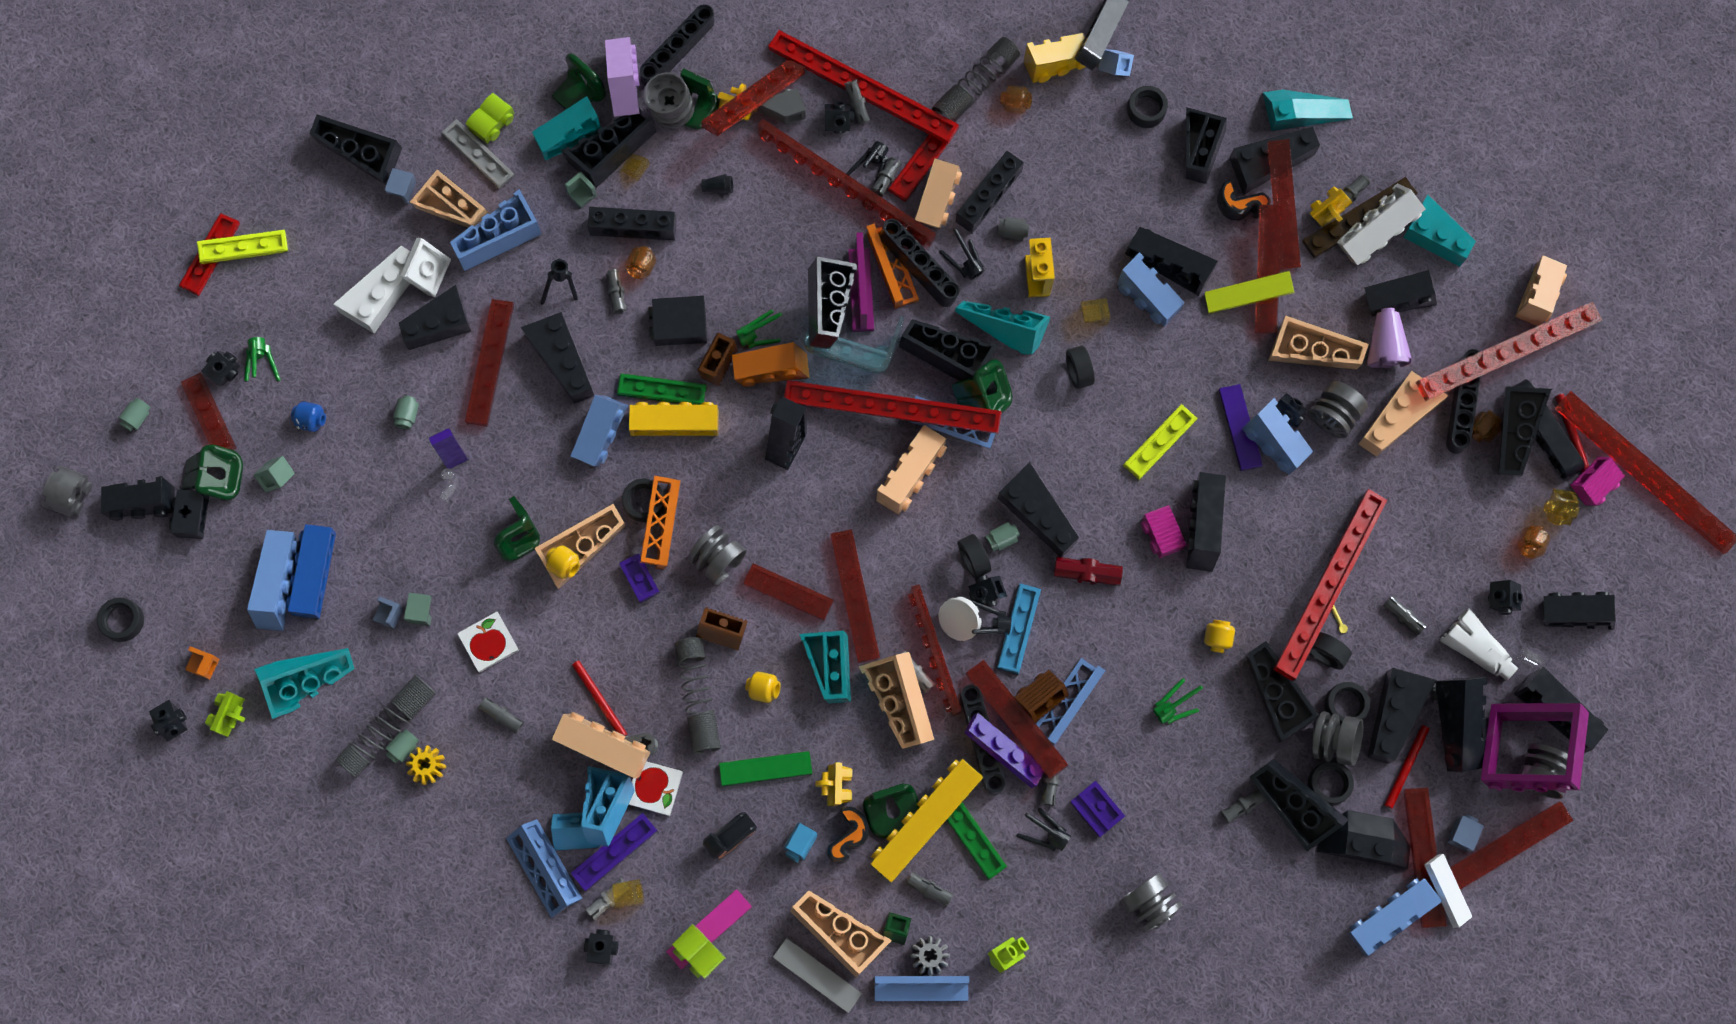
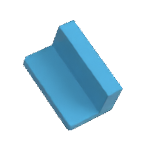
M583 812L553 814L551 832L555 850L600 847V845L586 841L581 827Z

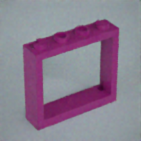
M1581 703L1491 704L1481 781L1489 789H1496L1497 791L1512 789L1517 792H1524L1525 789H1534L1538 792L1557 790L1566 793V790H1580L1589 712ZM1503 721H1572L1565 775L1496 774Z

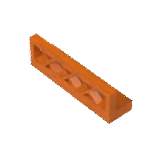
M875 223L866 226L868 240L894 308L896 309L919 301L908 270L901 262V266L897 265L898 259L894 263L888 260L886 255L888 248L881 242L879 237L882 227L876 228ZM887 230L888 233L894 234L893 231ZM895 268L904 272L905 276L902 282L895 279L893 273ZM904 287L910 290L913 297L903 300L900 292L901 288Z
M654 475L640 563L656 565L655 569L664 570L668 564L681 480ZM658 482L668 484L667 494L663 497L657 491ZM661 502L665 507L664 515L658 518L653 510L654 506ZM658 523L661 527V534L655 540L650 533V529ZM655 545L658 549L657 559L646 558L647 549Z

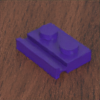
M1094 781L1070 801L1071 805L1099 838L1125 817L1097 781Z

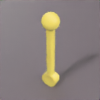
M1333 606L1332 612L1339 625V632L1346 633L1348 627L1342 623L1335 606Z

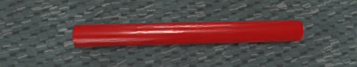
M1564 394L1556 395L1555 398L1569 438L1584 461L1585 468L1581 470L1584 472L1589 464Z
M579 660L574 662L572 667L614 731L627 736V732Z
M1421 725L1384 805L1390 809H1393L1430 730L1424 725Z

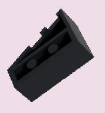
M1186 107V179L1207 184L1226 132L1227 118Z
M1429 270L1364 287L1372 317L1377 316V313L1381 312L1383 308H1394L1396 312H1405L1437 305Z

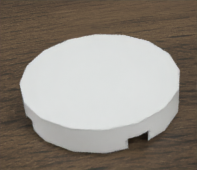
M964 597L948 599L940 607L938 614L939 623L943 631L949 637L958 641H966L973 638L976 634H972L971 631L973 629H980L982 621L978 615V608Z

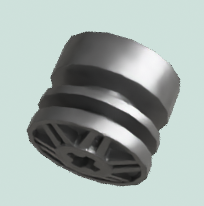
M660 73L651 78L645 86V103L658 124L665 128L673 129L683 126L691 119L695 109L694 99L682 77L675 73Z
M1331 381L1322 392L1321 399L1316 400L1308 414L1314 424L1329 432L1330 435L1343 439L1347 438L1350 431L1354 428L1355 421H1358L1365 413L1368 404L1364 397L1349 385L1338 381Z
M719 525L711 528L696 542L687 558L691 564L696 563L698 570L709 565L705 571V576L715 585H719L729 576L724 569L729 564L736 569L747 553V550L736 540L726 545L730 535L727 532L723 533V528Z
M1321 712L1313 733L1314 759L1320 760L1324 756L1326 761H1331L1336 752L1339 764L1354 766L1357 762L1362 743L1363 720L1346 716L1340 725L1338 714H1333L1330 719L1329 712Z
M1529 744L1527 750L1529 754H1526L1524 758L1529 765H1522L1519 774L1565 775L1567 753L1543 744ZM1557 790L1534 792L1552 799H1563L1564 793Z
M1160 872L1120 900L1128 913L1137 909L1140 910L1141 914L1136 917L1135 923L1143 919L1147 920V923L1140 928L1142 933L1157 929L1173 918L1178 909L1183 906L1180 901L1171 906L1168 903L1176 896L1175 893L1163 896L1162 892L1167 888L1168 883Z

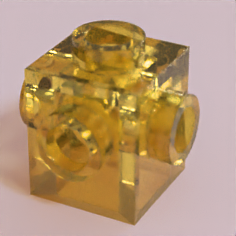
M1553 488L1550 499H1547L1544 504V512L1549 522L1555 525L1564 524L1571 526L1573 518H1576L1579 512V502L1576 493Z

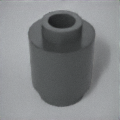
M1006 217V219L1000 218L998 235L1006 239L1023 241V237H1028L1029 224H1026V220Z

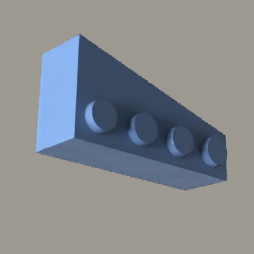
M520 189L513 193L514 196L508 201L504 200L498 205L499 208L490 215L487 213L483 216L481 222L475 226H470L450 242L464 271L542 235L539 225Z

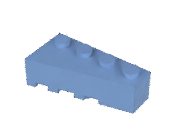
M266 531L247 608L257 629L284 630L287 611L286 601L290 592L291 576L295 571V555L300 549V543L297 541L294 532Z
M1417 878L1406 885L1408 890L1400 895L1397 892L1387 899L1390 904L1382 909L1379 905L1368 913L1371 918L1364 923L1360 919L1350 926L1352 931L1348 935L1365 957L1372 954L1442 902L1425 878L1421 881Z

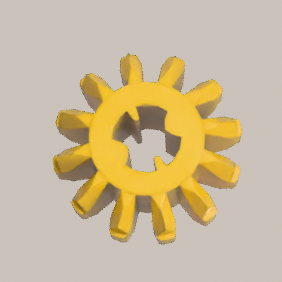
M428 745L425 746L424 752L420 747L416 748L418 755L410 753L409 757L413 759V762H406V766L413 767L407 771V774L409 776L414 775L413 781L416 783L421 779V784L426 785L428 778L431 783H436L434 775L436 774L441 778L443 774L438 770L446 769V765L440 763L445 757L438 755L439 750L437 748L431 751V747ZM428 762L430 767L427 769L421 766V764Z

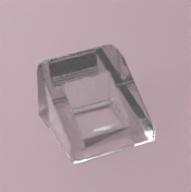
M1524 646L1521 647L1517 656V661L1535 670L1542 667L1545 663L1542 655Z

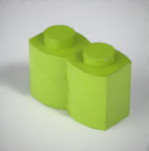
M492 93L484 100L480 108L469 117L465 124L469 131L488 144L490 140L495 141L499 137L500 129L504 125L508 126L513 121L514 111L510 105Z
M694 924L672 944L675 947L673 953L681 961L686 959L692 965L689 969L697 978L702 976L706 979L726 959Z

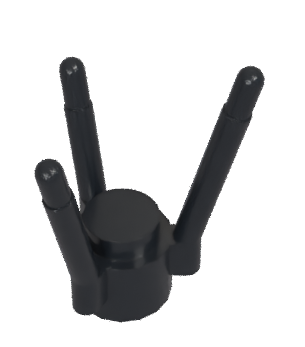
M875 141L872 147H869L866 153L850 168L846 176H850L863 162L864 168L870 162L875 164L881 162L878 170L879 174L881 170H884L885 164L889 159L886 156L889 152L888 147L882 142Z
M954 228L953 232L968 258L963 263L964 268L943 250L939 252L964 278L968 276L972 280L985 271L983 269L984 266L979 259L973 241L969 239L968 243L974 257H972L958 230Z
M562 259L554 260L551 263V271L548 272V278L540 301L541 305L545 303L553 279L557 282L567 279L574 300H578L572 280V272L568 271V263Z
M970 600L977 608L997 615V618H992L991 627L973 629L971 631L972 634H1010L1012 620L1011 617H1006L1005 611H998Z
M1038 808V812L1055 828L1051 829L1037 818L1026 813L1025 817L1050 833L1047 838L1050 843L1020 833L1016 836L1025 841L1047 847L1052 851H1055L1056 848L1063 851L1071 835L1066 833L1067 830L1061 827L1041 808Z

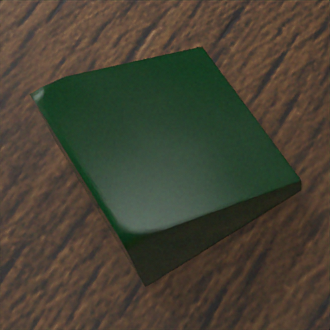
M889 912L883 936L892 940L891 942L905 945L912 918Z

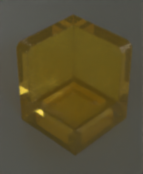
M1107 298L1082 301L1080 303L1079 312L1083 313L1085 323L1099 321V326L1108 325L1110 313Z
M640 879L612 885L615 907L617 909L645 904L642 881Z

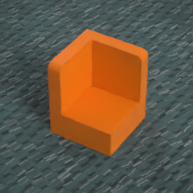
M190 646L188 651L193 654L186 666V671L210 680L220 659Z

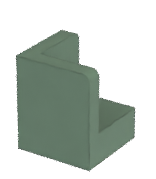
M582 172L565 184L567 194L580 209L597 196L594 185Z
M280 456L267 461L254 474V477L263 490L269 492L281 488L294 475V471L284 456Z
M409 593L404 619L408 623L430 626L432 618L429 615L431 596Z

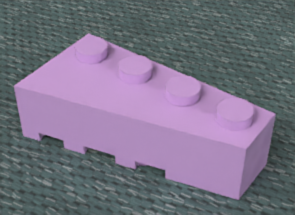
M630 37L605 40L607 77L614 117L640 114L636 87L640 86L635 44L631 45Z

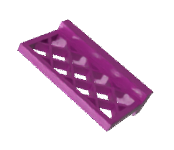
M863 232L856 233V249H848L849 262L858 264L853 277L854 281L850 288L853 332L874 331L870 248L864 249Z

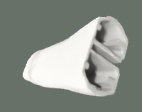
M1469 608L1466 609L1458 617L1459 621L1453 623L1449 628L1448 634L1445 633V637L1442 636L1440 641L1495 676L1500 675L1504 680H1509L1518 669L1511 662L1512 658L1509 657L1510 655L1487 631Z

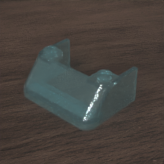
M900 316L890 347L879 346L873 348L838 337L830 349L809 346V327L805 335L804 347L809 353L870 372L882 373L893 361L902 334L905 317Z

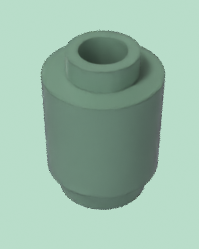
M405 395L403 398L397 399L393 415L394 426L409 430L415 424L419 403L416 402L414 397Z
M135 398L134 401L129 402L118 417L121 420L120 425L128 431H132V429L138 430L150 414L148 411L151 407L144 401Z
M1007 522L989 531L990 534L985 537L994 552L996 550L1001 551L1018 542L1017 537L1020 534L1015 524L1010 525Z
M405 729L402 733L399 732L385 748L388 751L386 756L395 764L398 761L403 763L409 754L416 749V744L419 740Z

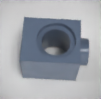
M1460 816L1455 821L1453 826L1455 830L1452 829L1447 843L1467 853L1474 851L1484 825L1479 824V820L1473 816Z

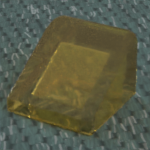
M632 154L621 171L639 181L650 165L649 159Z

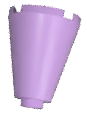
M1383 308L1376 316L1367 365L1372 368H1391L1399 363L1400 367L1409 366L1412 364V358L1400 314L1394 308Z

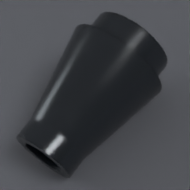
M723 174L702 179V191L723 195L733 193V178Z

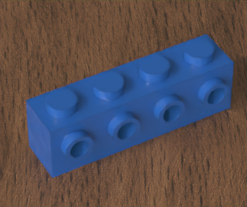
M305 524L304 531L301 530L300 552H297L295 556L296 573L292 574L290 582L291 587H293L292 593L287 597L286 608L293 616L320 619L336 532L332 527Z

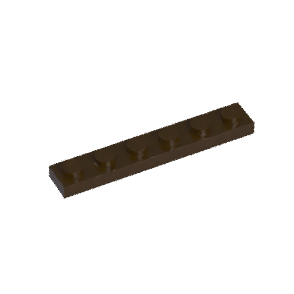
M1404 177L1342 215L1343 220L1340 222L1334 220L1303 239L1302 243L1313 258H1316L1336 246L1337 241L1356 223L1362 224L1364 222V215L1369 210L1377 209L1380 206L1379 201L1385 195L1388 197L1394 193L1392 188L1397 183L1411 189L1415 196L1418 194L1408 179Z

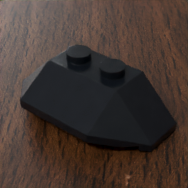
M1347 810L1342 815L1348 821L1341 828L1318 843L1317 852L1408 869L1411 846L1393 818Z

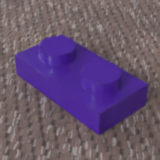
M638 553L619 564L639 603H642L660 592L645 563H640L641 556Z

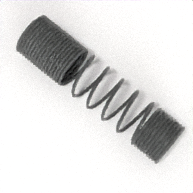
M1001 37L987 51V57H981L980 64H974L972 67L973 71H967L965 78L959 79L958 85L954 84L932 106V110L940 115L945 113L948 119L955 122L975 102L973 96L960 86V81L966 80L970 87L969 82L973 84L980 92V94L976 91L975 93L981 96V90L975 83L967 79V74L973 73L977 80V76H979L987 84V86L983 84L982 86L989 88L988 82L981 75L974 72V67L979 65L982 71L985 72L984 67L995 79L989 78L992 81H996L994 73L982 65L981 61L983 58H987L990 65H992L991 61H993L1002 72L997 69L996 71L1003 74L1002 68L1008 69L1020 57V51L1015 43L1007 37ZM1001 55L1006 60L1002 66L996 62Z
M700 637L685 638L674 643L678 666L688 668L682 671L679 676L683 679H691L681 686L682 689L691 691L683 697L687 702H695V700H688L685 698L686 696L698 691L711 689V687L697 690L684 688V685L689 682L709 677L705 675L692 679L682 676L688 670L707 666V664H701L689 668V666L680 665L689 663L687 662L688 658L697 657L695 658L697 662L706 658L703 639ZM712 698L692 703L685 709L686 712L694 714L687 717L693 754H703L704 752L702 751L704 749H713L711 750L712 752L721 749L715 710L701 713L687 710L693 705L712 701Z
M414 675L403 686L402 690L390 700L403 713L405 719L386 707H383V710L391 720L393 719L388 712L405 723H409V719L412 720L418 711L422 710L423 706L433 698L436 692L417 675ZM375 716L376 721L383 729L385 728L380 721L395 731L401 732L399 725L396 724L398 728L396 729L380 717ZM366 725L367 729L375 738L376 735L373 733V731H375L376 733H378L379 735H381L389 741L393 740L392 736L389 733L388 736L390 738L386 737L370 725ZM358 734V737L367 747L368 745L364 739L375 747L384 750V746L380 741L381 747L365 736ZM349 743L335 760L353 777L357 778L370 764L369 760L364 758L359 751L373 759L376 758V755L371 749L370 751L373 756L355 744Z

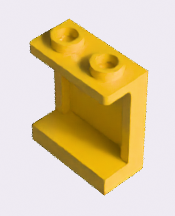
M1051 238L1030 239V255H1025L1028 297L1050 296L1055 279Z

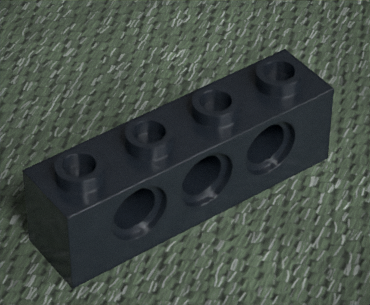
M1006 151L956 213L955 222L973 234L1021 174L1024 162L1009 151Z
M589 207L587 227L590 236L675 241L677 219L675 212Z

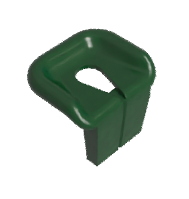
M572 53L567 54L565 59L568 66V78L553 93L552 98L564 109H568L586 96L590 103L603 100L606 96V91L600 77L576 55ZM582 76L586 79V81H587V86L585 85V82H584Z
M683 68L680 77L686 83L691 95L693 93L698 95L693 116L684 125L691 129H701L711 120L718 107L719 99L714 93L710 80Z
M996 359L990 360L974 373L973 378L951 385L958 405L998 410L1003 413L1012 403V390L1004 366ZM993 381L996 386V392L987 395L986 390Z
M211 444L202 447L200 452L186 460L182 490H196L202 495L226 501L234 499L239 494L243 472L241 456L234 450ZM207 467L222 468L225 472L224 479L219 480L208 474Z
M513 496L508 500L520 520L500 531L494 538V546L505 561H515L535 550L540 542V534L530 516L516 497ZM528 531V533H526L519 540L511 542L512 537H514L515 535Z
M904 783L895 785L888 789L871 793L864 799L863 809L870 830L875 836L886 839L894 829L899 831L904 826L901 821L910 811L914 814L919 809L917 805L919 801L912 785ZM890 798L894 799L900 809V815L895 819L887 815L886 800Z

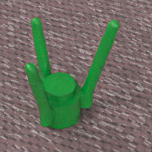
M771 309L754 321L736 330L742 347L748 345L750 349L755 346L781 342L780 338L754 341V339L757 338L755 330L776 320L783 314L779 312L767 318L774 313V310Z
M261 337L248 339L244 380H249L250 367L252 377L256 378L257 359L263 358L264 354H266L276 381L279 382L281 379L271 354L270 345H265V339Z
M1182 678L1160 701L1155 703L1157 707L1153 708V712L1162 724L1166 722L1171 724L1176 720L1198 713L1199 709L1195 708L1174 715L1177 713L1175 708L1201 691L1203 686H1198L1174 703L1170 701L1165 703L1185 682V679Z

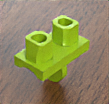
M228 691L225 694H217L214 702L219 707L216 715L212 713L208 715L205 724L211 727L210 730L229 737L237 721L244 722L246 719L240 716L245 699Z
M1012 937L987 954L990 957L991 965L999 973H1002L1026 957L1024 952L1029 949V946L1023 937L1017 940Z

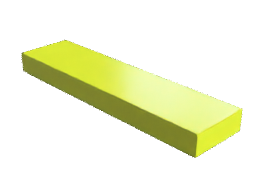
M285 230L197 241L200 264L288 252Z
M1290 271L1204 293L1210 314L1295 292Z
M1181 404L1123 466L1140 480L1198 418Z

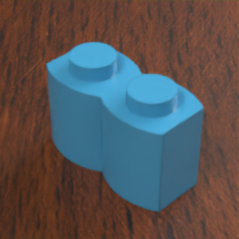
M797 822L784 845L786 857L797 863L799 859L804 861L817 838V833Z

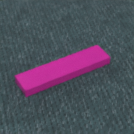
M736 889L702 919L696 927L712 943L749 911L752 906ZM672 946L666 952L682 970L689 962L686 959L681 961L673 953L675 947Z

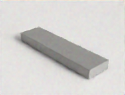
M457 119L441 132L499 190L515 176L503 162Z
M787 938L773 956L774 959L847 1013L850 1012L862 995L861 992Z

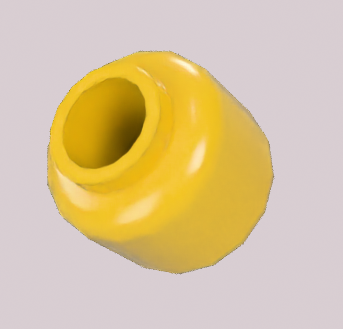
M561 545L552 548L546 554L547 569L561 579L573 577L580 568L578 555L566 546Z
M1213 619L1212 623L1207 624L1204 643L1211 647V651L1224 653L1225 649L1232 648L1235 628L1230 626L1231 622Z
M755 672L751 678L747 679L745 689L752 700L770 703L777 699L781 684L775 675L764 672Z

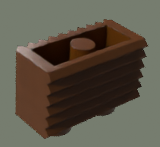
M720 333L715 335L697 369L700 378L717 386L721 385L720 382H722V378H725L724 375L727 374L726 371H728V367L732 363V355L738 352L734 339Z
M706 607L699 622L696 637L739 651L748 622L747 620L743 621L742 618L739 619L738 617L721 613V611L717 612V610L713 611L712 608L708 609Z
M1048 669L1045 673L1038 674L1027 687L1019 689L1014 699L1018 707L1034 723H1037L1041 717H1044L1051 709L1058 706L1062 700L1068 698L1069 693L1065 684Z

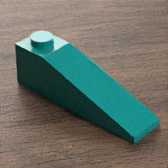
M1284 89L1263 92L1271 131L1353 119L1348 99Z
M968 301L961 302L955 308L956 313L1011 349L1018 350L1019 353L1024 355H1032L1039 348L1050 321L1049 316L1023 310V314H1012L1010 308L1007 307L992 311L990 305Z
M348 648L280 660L254 670L273 719L295 711L301 707L298 703L309 694L314 698L319 694L317 689L325 683L334 684L355 668Z

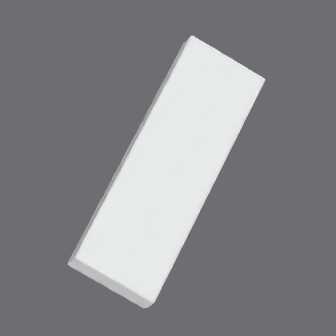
M1444 854L1436 855L1424 866L1438 896L1442 900V905L1453 928H1457L1468 921L1472 915Z

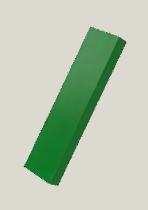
M620 373L617 395L672 403L689 402L692 405H701L705 400L707 385Z
M810 751L719 763L722 786L812 775Z
M962 802L948 817L947 822L983 874L990 880L1007 868V865Z

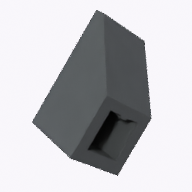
M798 88L793 90L786 89L780 94L766 95L758 100L760 113L784 124L806 119L805 108Z

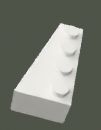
M1397 183L1392 188L1394 193L1388 197L1385 195L1379 201L1380 206L1377 209L1369 210L1364 215V222L1362 224L1356 223L1337 241V244L1353 263L1359 265L1368 261L1374 251L1385 247L1391 237L1399 235L1404 231V227L1408 223L1414 222L1421 217L1425 207L1411 189Z
M403 246L396 249L334 303L338 312L375 333L410 284L400 275L411 251Z

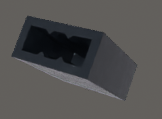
M704 296L652 299V306L648 307L649 320L653 319V327H649L650 340H654L655 346L707 343Z

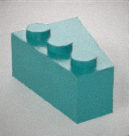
M586 96L556 117L539 126L532 134L546 161L563 153L562 150L565 148H572L579 144L578 141L584 137L587 139L596 134L597 130L601 127L598 116Z
M1427 194L1422 202L1425 210L1419 219L1410 223L1403 238L1461 267L1476 241Z
M845 631L799 634L824 700L829 704L851 702L848 635Z

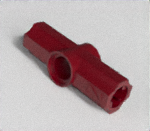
M1056 557L1054 577L1074 579L1079 583H1082V581L1090 582V585L1101 583L1120 586L1123 574V566L1099 563L1098 560L1091 558L1076 560Z

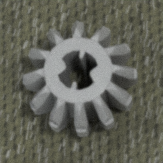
M928 936V944H925L924 940L920 938L919 943L922 948L917 945L912 946L915 951L919 952L918 954L910 955V958H918L919 960L913 963L912 966L915 968L921 964L920 974H923L925 968H928V976L933 975L932 968H935L938 974L942 973L938 964L943 967L948 966V963L942 960V958H950V954H942V951L947 949L948 946L945 944L939 948L940 938L936 939L935 944H932V936ZM933 950L936 960L927 962L925 960L927 956H924V952Z

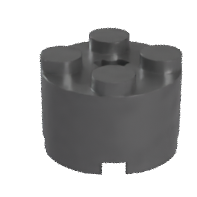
M58 466L56 468L59 471L57 473L53 471L44 486L42 495L46 496V501L41 500V504L45 508L69 517L72 515L78 516L83 508V503H80L82 497L90 493L92 483L88 482L87 475Z

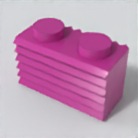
M1597 457L1570 486L1584 505L1598 506L1606 500L1605 496L1610 491H1614L1620 486L1619 482L1625 475L1622 474L1613 458Z
M1169 505L1144 514L1141 527L1145 534H1149L1152 540L1150 548L1154 554H1158L1159 558L1183 550L1186 547V542Z

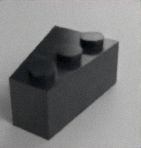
M456 285L399 322L403 341L408 350L471 332L463 301Z
M162 476L156 477L155 482L146 483V480L142 479L137 480V485L120 483L101 487V513L113 521L123 520L124 516H131L133 519H144L145 515L152 514L155 517H167L168 513H174L172 500L175 496V487Z
M1553 592L1548 593V596H1543L1544 626L1566 628L1587 626V629H1595V626H1608V630L1615 629V595H1609V592H1596L1595 595L1574 592L1570 596H1562V593Z

